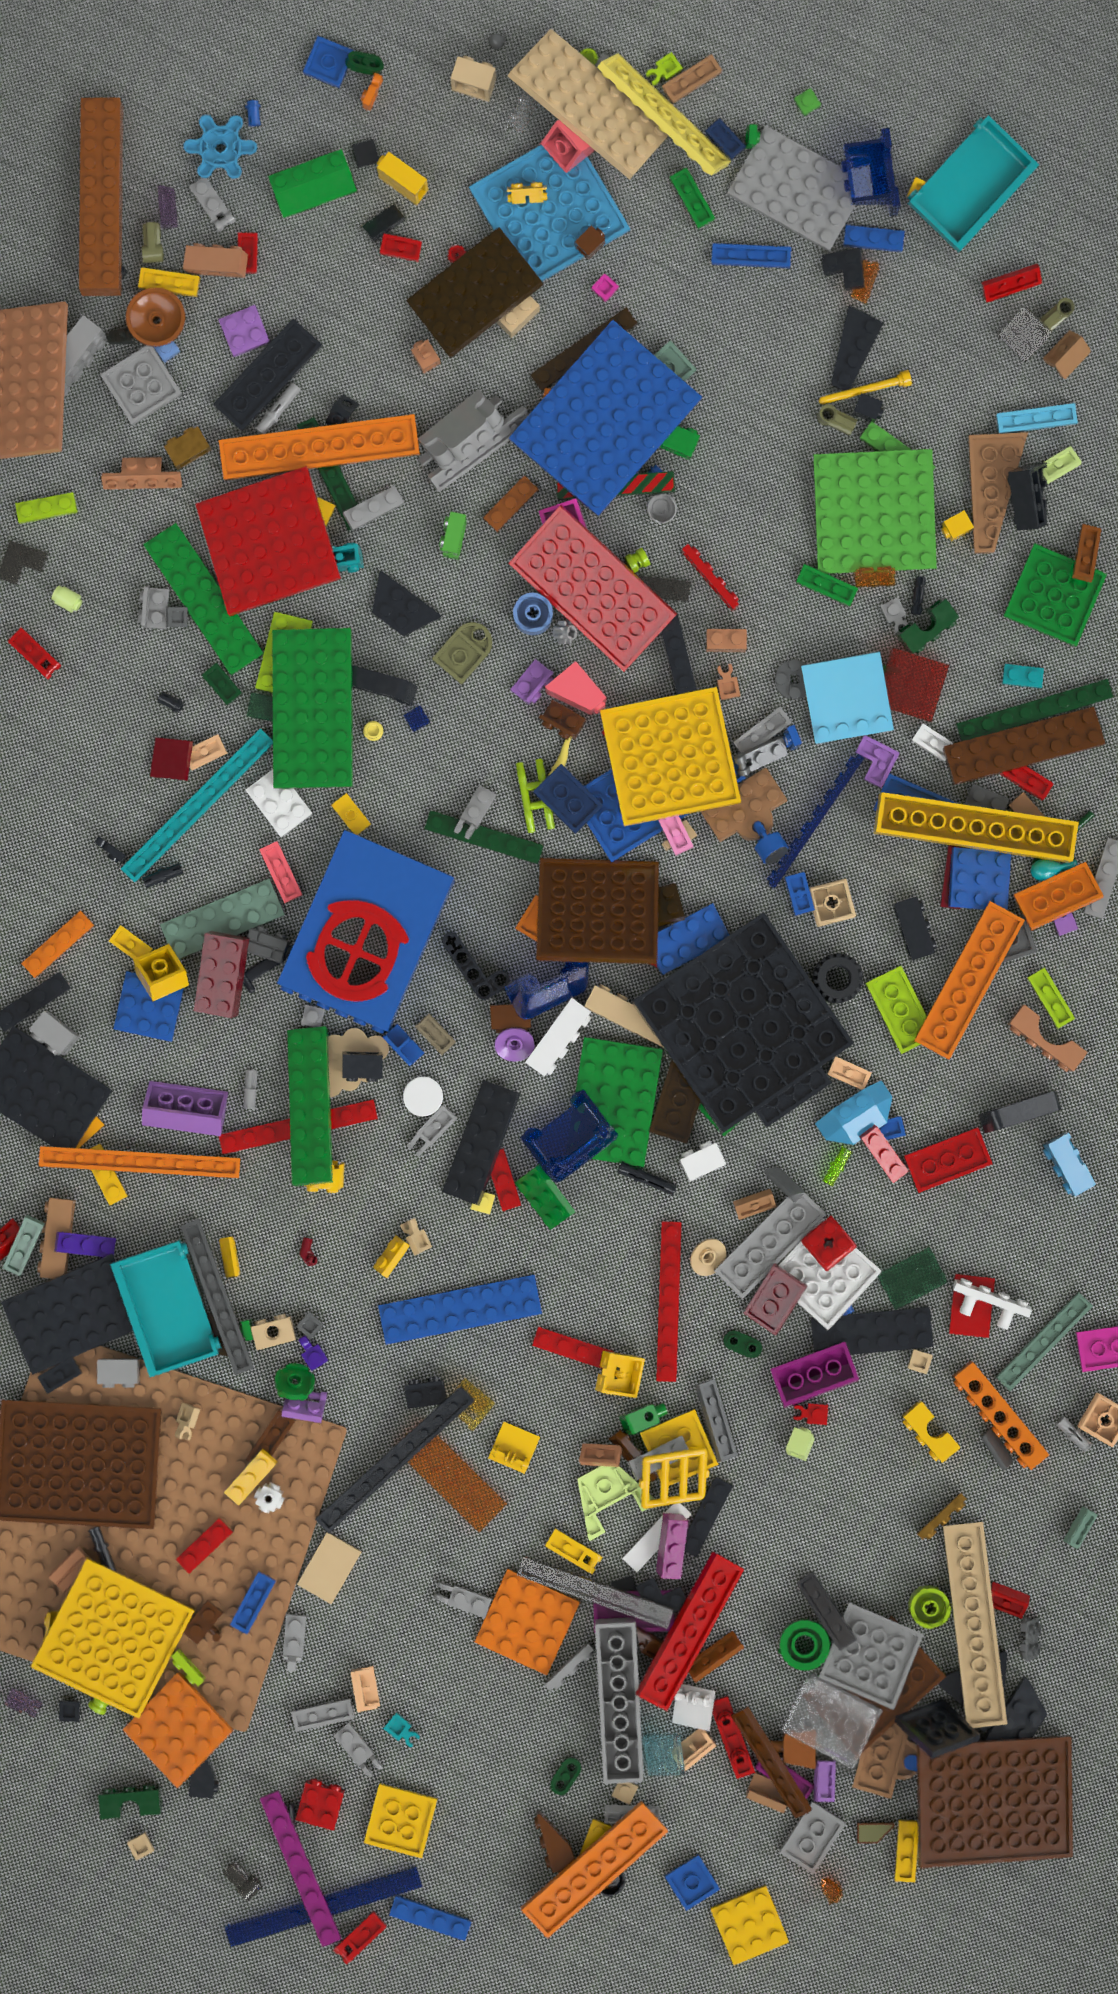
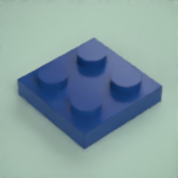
M317 36L303 74L340 89L348 70L345 59L354 50Z
M699 1854L665 1875L666 1880L686 1911L720 1890V1887Z

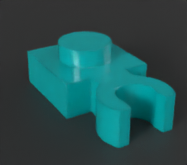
M397 1712L383 1728L398 1741L403 1737L406 1745L411 1748L414 1744L409 1741V1738L411 1736H415L417 1739L420 1738L419 1733L409 1730L412 1724Z

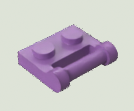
M312 1392L307 1398L319 1402L285 1398L282 1417L321 1423L327 1392Z

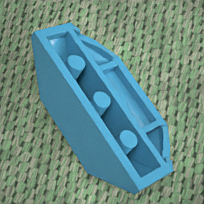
M881 1080L864 1088L829 1111L815 1125L825 1140L854 1145L861 1141L859 1136L873 1125L881 1128L887 1124L892 1095Z

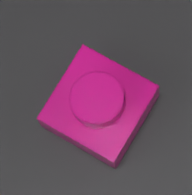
M605 273L591 287V290L604 302H607L619 289V286Z

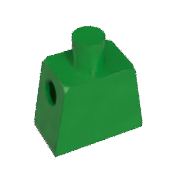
M664 1403L657 1406L645 1404L620 1414L618 1417L624 1432L633 1435L660 1423L659 1417L668 1413ZM645 1413L648 1414L647 1420L644 1418Z

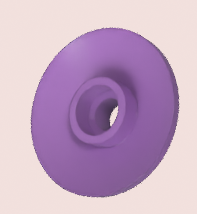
M508 1028L496 1037L495 1050L501 1058L507 1061H521L532 1054L534 1039L524 1029Z

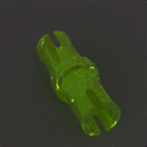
M842 1146L834 1162L831 1161V1167L822 1181L833 1187L841 1171L844 1172V1166L853 1152Z

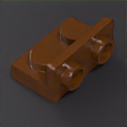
M554 700L551 701L545 713L539 716L543 727L550 731L554 728L559 731L558 735L566 740L569 738L575 740L587 721L586 718Z

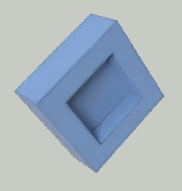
M174 341L164 346L154 347L164 363L180 353Z

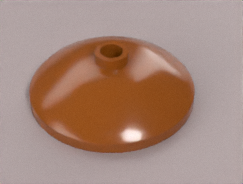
M156 287L148 288L137 293L130 301L126 311V323L132 336L140 343L152 347L164 346L173 342L181 334L185 325V310L180 299L171 291ZM155 318L161 319L158 324L153 322Z

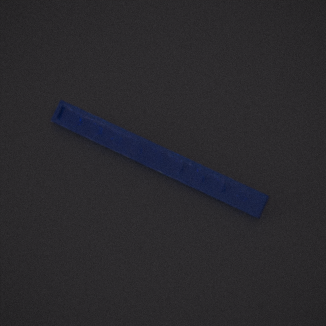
M416 1866L326 1894L324 1898L331 1914L335 1915L421 1888L423 1884ZM301 1902L225 1927L230 1946L233 1947L310 1923L311 1919L304 1903Z

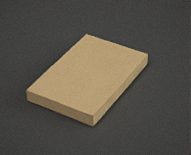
M326 1533L297 1585L332 1605L362 1551L333 1534Z

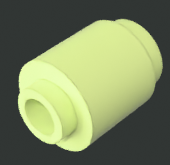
M57 586L51 597L55 604L71 613L74 610L78 611L82 604V600H80L81 595L65 586Z

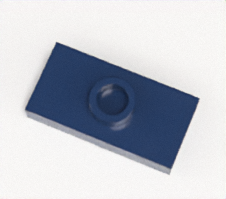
M720 118L705 130L706 135L730 161L746 148L743 142Z

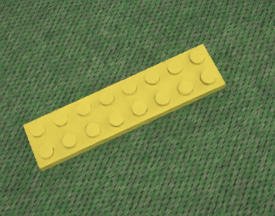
M616 54L601 61L597 68L601 70L602 75L610 79L620 92L625 93L634 105L640 107L644 111L645 116L653 120L662 132L667 133L677 146L682 147L687 152L688 157L695 160L705 173L712 176L729 165L731 162L729 158L621 55Z

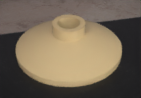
M706 1239L700 1242L691 1254V1268L701 1276H709L716 1273L714 1270L726 1259V1248L717 1239Z

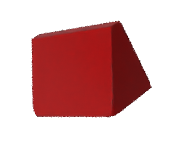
M13 1218L0 1229V1261L9 1254L20 1230V1225Z
M993 1582L991 1585L993 1608L1022 1619L1029 1605L1030 1596Z

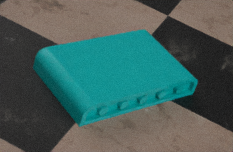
M989 115L984 120L980 118L973 125L975 130L920 190L914 189L907 197L909 199L907 204L958 253L1039 166Z
M181 1240L111 1263L149 1377L218 1355V1349L221 1348L218 1336L214 1337L186 1254H189L185 1242L182 1243Z

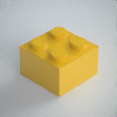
M169 944L133 960L136 975L152 1001L189 986L186 970Z

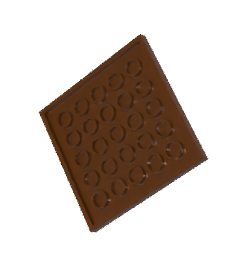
M540 858L536 961L657 964L659 862L621 860L611 862L610 860Z

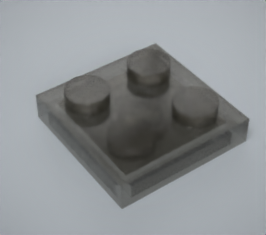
M1025 305L997 336L1026 363L1054 332Z

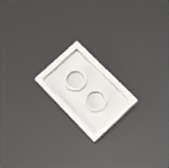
M273 769L246 789V792L281 838L313 815L294 788H273Z

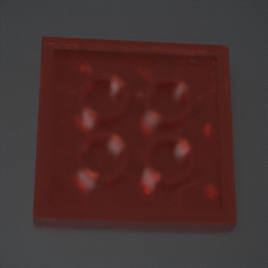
M892 648L884 672L890 710L932 722L949 665Z

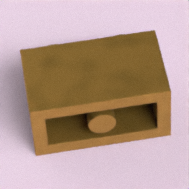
M198 426L186 429L183 432L184 435L169 439L166 442L167 445L164 446L177 470L211 451Z

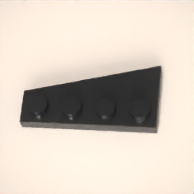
M848 306L831 386L841 391L851 389L884 324L883 322Z

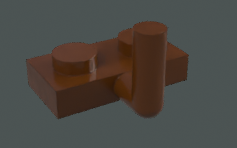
M208 1600L186 1626L183 1633L197 1645L207 1632L212 1635L214 1642H218L222 1637V1633L213 1625L224 1612Z

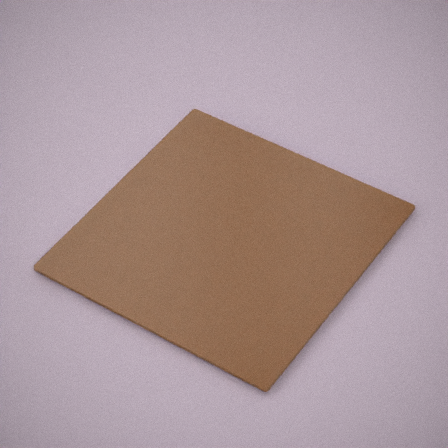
M101 1345L75 1356L74 1359L83 1373L49 1394L46 1393L38 1376L57 1365L34 1375L30 1373L21 1400L162 1408L155 1529L100 1526L105 1542L109 1544L108 1550L118 1573L193 1608L194 1613L190 1621L208 1600L224 1612L213 1625L222 1633V1637L218 1642H214L212 1635L207 1632L197 1645L183 1633L174 1652L180 1649L206 1677L199 1686L196 1684L191 1685L233 1729L246 1732L317 1522L315 1518L320 1513L347 1432L346 1427L323 1419L321 1423L295 1419L296 1421L272 1455L278 1461L276 1465L244 1501L237 1505L224 1492L248 1466L249 1462L246 1461V1458L278 1410H283V1406L176 1370L149 1377L143 1359H140V1383L135 1384V1387L123 1388L122 1384H115L114 1388H103L102 1384H97L98 1359H131L137 1357ZM182 1403H187L200 1409L195 1427L190 1428L192 1436L189 1441L183 1439V1436L182 1439L175 1437V1432L179 1426L176 1419ZM265 1483L268 1485L269 1483H274L281 1487L280 1490L284 1491L281 1497L285 1499L280 1509L276 1508L274 1512H263L258 1509L259 1505L255 1504L257 1499L254 1496L258 1488H263ZM270 1495L265 1496V1501L271 1502L272 1497ZM221 1518L231 1528L233 1533L188 1574L175 1559L217 1519ZM0 1521V1651L33 1662L45 1636L46 1627L44 1626V1619L47 1612L59 1611L69 1592L68 1590L64 1593L48 1576L78 1546L95 1562L101 1564L97 1552L93 1550L94 1544L88 1533L89 1529L96 1526ZM258 1571L275 1579L276 1582L249 1633L245 1634L230 1626V1623ZM170 1657L149 1701L176 1673L180 1672L184 1677L187 1675L182 1668L179 1670L172 1663V1657Z

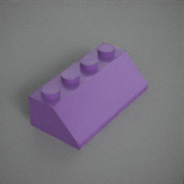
M149 1081L142 1108V1125L221 1136L228 1092Z

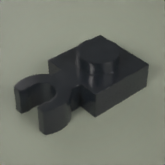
M99 836L94 842L109 853L107 857L115 863L118 861L124 863L128 857Z

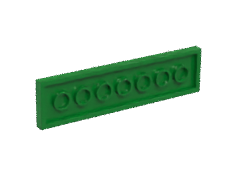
M176 523L143 544L183 605L187 607V611L231 676L264 655L238 614L228 615L220 587Z
M322 1026L287 1030L292 1185L304 1186L333 1183L328 1028Z

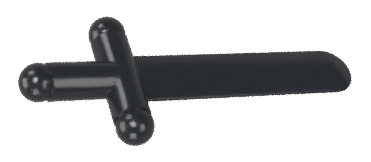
M289 946L285 960L288 959L293 948L292 946ZM265 959L244 972L243 985L247 991L253 993L255 987L252 981L280 963Z

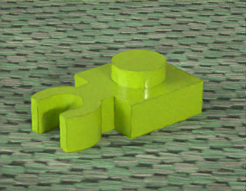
M670 52L655 63L657 69H650L646 72V77L655 75L656 79L652 81V85L655 86L660 82L661 77H664L667 81L682 71L683 68L673 53Z

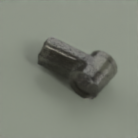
M236 1859L223 1871V1874L236 1886L240 1896L247 1902L263 1888L261 1882L254 1875H250Z

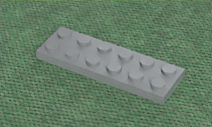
M806 1193L796 1203L789 1197H786L714 1271L743 1299L768 1274L773 1264H778L826 1213Z

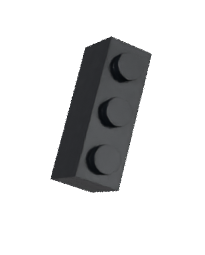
M916 896L894 903L893 908L910 960L913 961L934 954V949H937L934 937L930 938L928 930H931L928 919H924L922 911H925L922 900H918Z

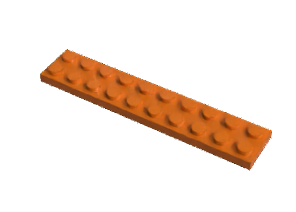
M415 414L219 440L224 480L290 472L305 466L308 469L420 455Z

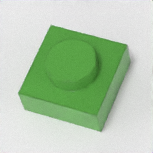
M811 88L794 98V102L803 116L821 107V103Z

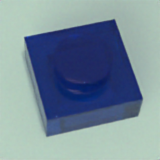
M421 705L403 715L413 733L430 724Z

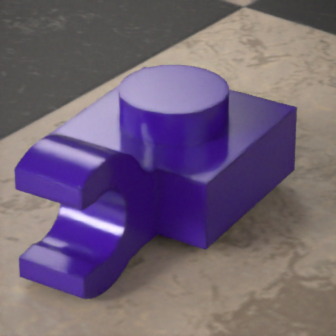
M306 1335L299 1338L300 1344L305 1349V1352L301 1355L311 1371L329 1361L319 1344L313 1346Z

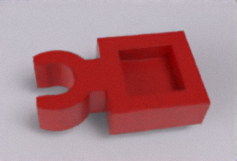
M808 1403L807 1409H804L801 1405H794V1409L801 1410L800 1416H793L794 1420L807 1418V1424L827 1425L828 1404Z

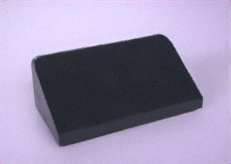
M393 204L362 225V228L371 241L375 242L383 234H387L403 223L405 217Z

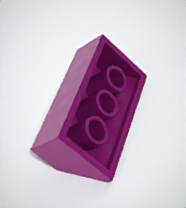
M846 1342L770 1369L783 1408L859 1381Z

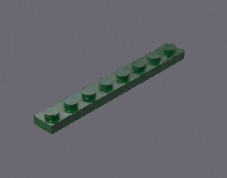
M1108 679L960 722L956 724V728L962 742L1112 699L1113 694Z

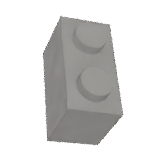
M140 1358L97 1360V1384H102L103 1388H114L115 1384H122L123 1388L135 1387V1384L140 1383Z

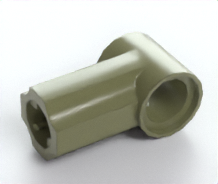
M147 222L143 224V263L164 262L160 223Z
M1063 298L1037 321L1042 331L1048 335L1068 318L1074 311V302L1069 298ZM1061 304L1069 306L1070 310L1068 313L1060 310Z
M830 404L822 406L817 414V420L821 425H828L848 436L851 435L857 419L836 410ZM829 411L832 418L825 419L822 412Z

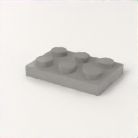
M811 1800L810 1806L812 1810L808 1814L801 1816L779 1852L814 1875L846 1822Z

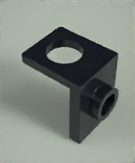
M342 394L333 404L325 424L328 426L347 423L351 414L358 408L359 403ZM342 401H346L352 406H346Z

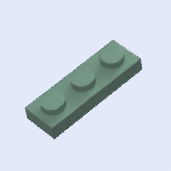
M29 1215L25 1216L3 1265V1269L21 1277L45 1225L44 1222Z

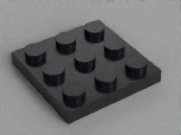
M944 1699L934 1701L895 1717V1723L931 1759L975 1743L980 1738V1734Z

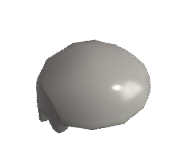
M658 493L652 496L647 503V513L653 521L665 524L675 517L677 505L670 495Z

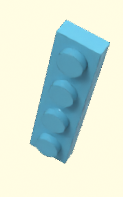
M1075 403L996 414L998 434L1078 423Z

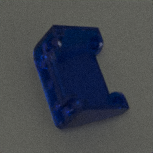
M565 961V966L559 971L561 975L541 985L534 975L526 974L515 979L504 989L519 1017L528 1020L583 993L588 987L590 962Z
M584 1089L572 1095L570 1101L572 1107L542 1130L539 1128H529L520 1137L544 1172L556 1183L567 1178L613 1143L618 1137V1133Z

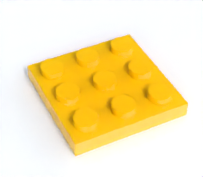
M695 1409L640 1432L648 1452L682 1436L688 1449L700 1447L707 1449L708 1469L718 1465ZM699 1456L688 1458V1478L698 1474ZM680 1459L669 1464L668 1486L679 1482ZM661 1469L656 1472L661 1481Z
M379 1783L364 1843L422 1858L437 1798Z
M766 1885L710 1908L733 1965L789 1943Z

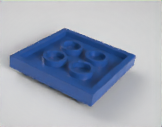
M952 848L948 907L985 910L988 902L991 901L1008 910L1011 854L980 849Z
M126 971L114 1030L172 1042L184 988L152 1001L136 973Z

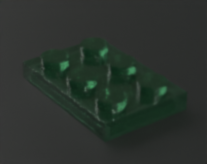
M930 1247L883 1270L878 1276L895 1310L948 1283Z

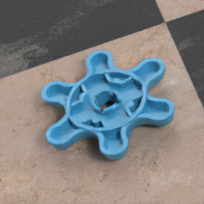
M209 115L202 116L199 119V125L203 129V135L199 139L186 140L183 145L185 152L199 154L202 157V163L197 169L198 175L201 178H208L213 170L223 168L230 178L237 179L242 173L241 167L237 163L238 158L242 155L254 154L257 151V144L252 140H242L239 137L238 132L243 126V120L240 116H232L224 126L216 125L213 118ZM218 144L226 146V149L221 153L215 150Z

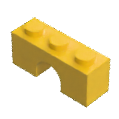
M919 1400L902 1415L905 1419L902 1423L909 1431L913 1429L918 1434L915 1438L922 1446L926 1444L929 1447L930 1451L928 1453L935 1461L939 1459L943 1463L961 1448L947 1431H944L937 1437H932L928 1434L927 1424L934 1418V1415L922 1401Z

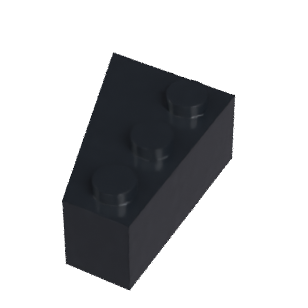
M1047 462L1025 464L1008 472L1011 504L1014 508V523L1017 531L1039 529L1047 525V499H1043V487H1047V481H1043V469L1047 468Z

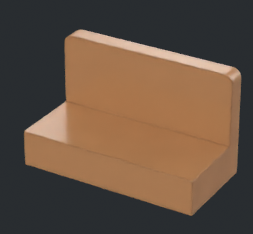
M1069 330L1046 354L1043 360L1046 364L1056 368L1060 376L1066 379L1091 353V350L1082 336Z
M754 1773L746 1792V1798L784 1813L787 1805L773 1782L766 1776Z

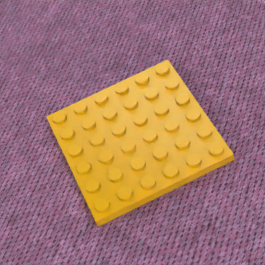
M717 687L600 710L624 826L741 803Z
M86 1558L31 1664V1668L139 1719L188 1625L194 1609Z

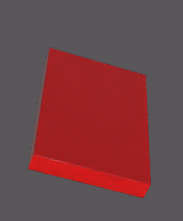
M961 1274L954 1275V1281L955 1279L960 1281L963 1278L971 1281L973 1286L979 1287L982 1285L990 1288V1292L994 1293L995 1278ZM953 1290L949 1334L989 1338L992 1304L976 1300L971 1315H964L960 1313V1308L965 1295Z

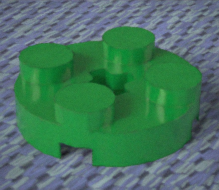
M298 1363L287 1364L282 1370L280 1368L275 1375L274 1384L277 1395L290 1400H306L314 1389V1374H311L308 1371L309 1368L305 1365ZM293 1379H296L298 1384H293L291 1382L293 1381Z

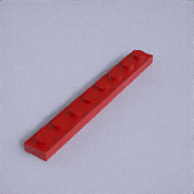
M374 1099L330 1109L331 1130L378 1119ZM290 1119L221 1134L219 1140L222 1154L291 1139Z
M661 1221L656 1381L676 1382L682 1222Z

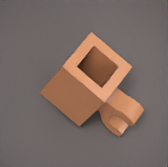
M428 339L424 342L420 340L413 345L411 353L423 373L441 364Z

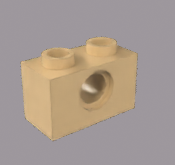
M285 1314L274 1316V1321L267 1322L266 1319L255 1321V1326L251 1327L256 1350L297 1339L291 1316L286 1317ZM270 1326L278 1328L279 1333L276 1337L269 1335L268 1328Z

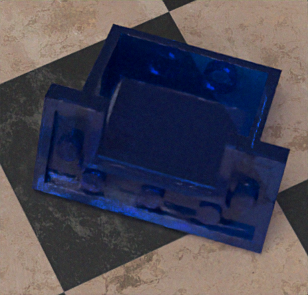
M890 128L881 129L879 139L844 144V160L841 161L842 173L846 172L847 180H844L845 192H849L851 205H888L889 216L892 217L898 216L901 205L898 186H895L891 158L892 142Z

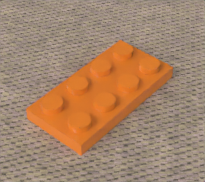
M1086 862L1014 894V898L1031 931L1104 897Z

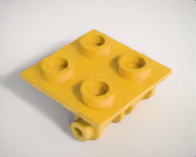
M503 1421L488 1458L525 1474L540 1437Z

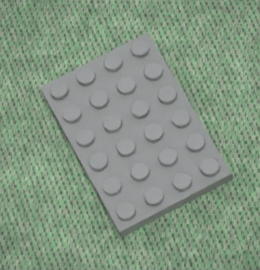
M765 125L760 134L759 143L752 148L727 195L830 252L866 189L868 182Z

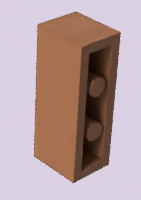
M194 243L193 246H186L183 269L189 274L245 278L248 254L238 246L223 248L221 245H212V247H205L203 244Z

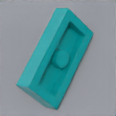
M1004 664L1002 684L1041 689L1044 668Z

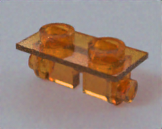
M863 259L865 288L852 290L850 297L867 304L877 273L880 271V264L878 262L872 261L870 263Z
M891 566L877 567V571H874L873 567H859V569H855L856 587L895 586V568H891Z
M824 1878L821 1881V1887L826 1895L828 1904L831 1906L833 1902L835 1904L839 1902L843 1897L842 1893L844 1891L841 1882L839 1881L835 1884L830 1878Z

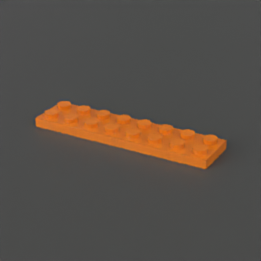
M991 901L988 902L914 1041L950 1060L1022 927L1024 919Z
M640 1801L521 1906V1911L546 1938H549L669 1832L668 1829Z

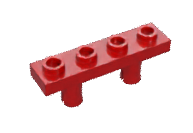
M728 1695L714 1700L712 1713L736 1779L755 1773L741 1731L731 1717L734 1712Z

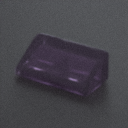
M158 185L161 225L164 229L177 228L175 190Z

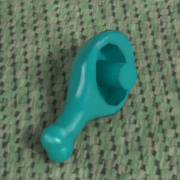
M1040 859L1031 866L1030 873L1036 880L1044 881L1058 875L1062 871L1077 866L1078 862L1074 859L1070 863H1058L1052 860Z

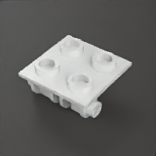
M682 1684L675 1696L672 1723L710 1731L715 1691Z

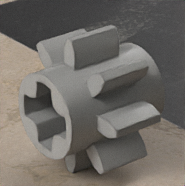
M558 621V625L553 628V637L558 640V644H572V640L577 636V629L570 621Z

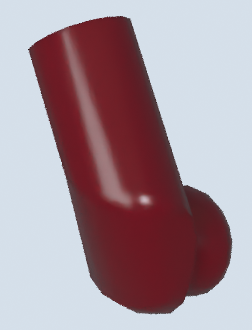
M303 1237L299 1255L306 1265L315 1266L318 1259L311 1251L313 1239Z

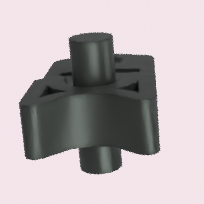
M128 328L110 330L107 335V341L110 345L134 344L132 334Z

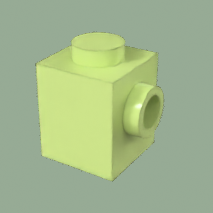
M794 1427L786 1447L787 1454L806 1461L815 1440L811 1431L800 1427V1429Z

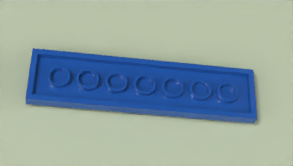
M535 1275L378 1305L386 1345L542 1314Z

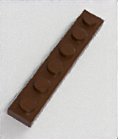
M747 1706L734 1712L731 1717L794 1818L796 1819L808 1814L812 1810L810 1804L750 1708Z

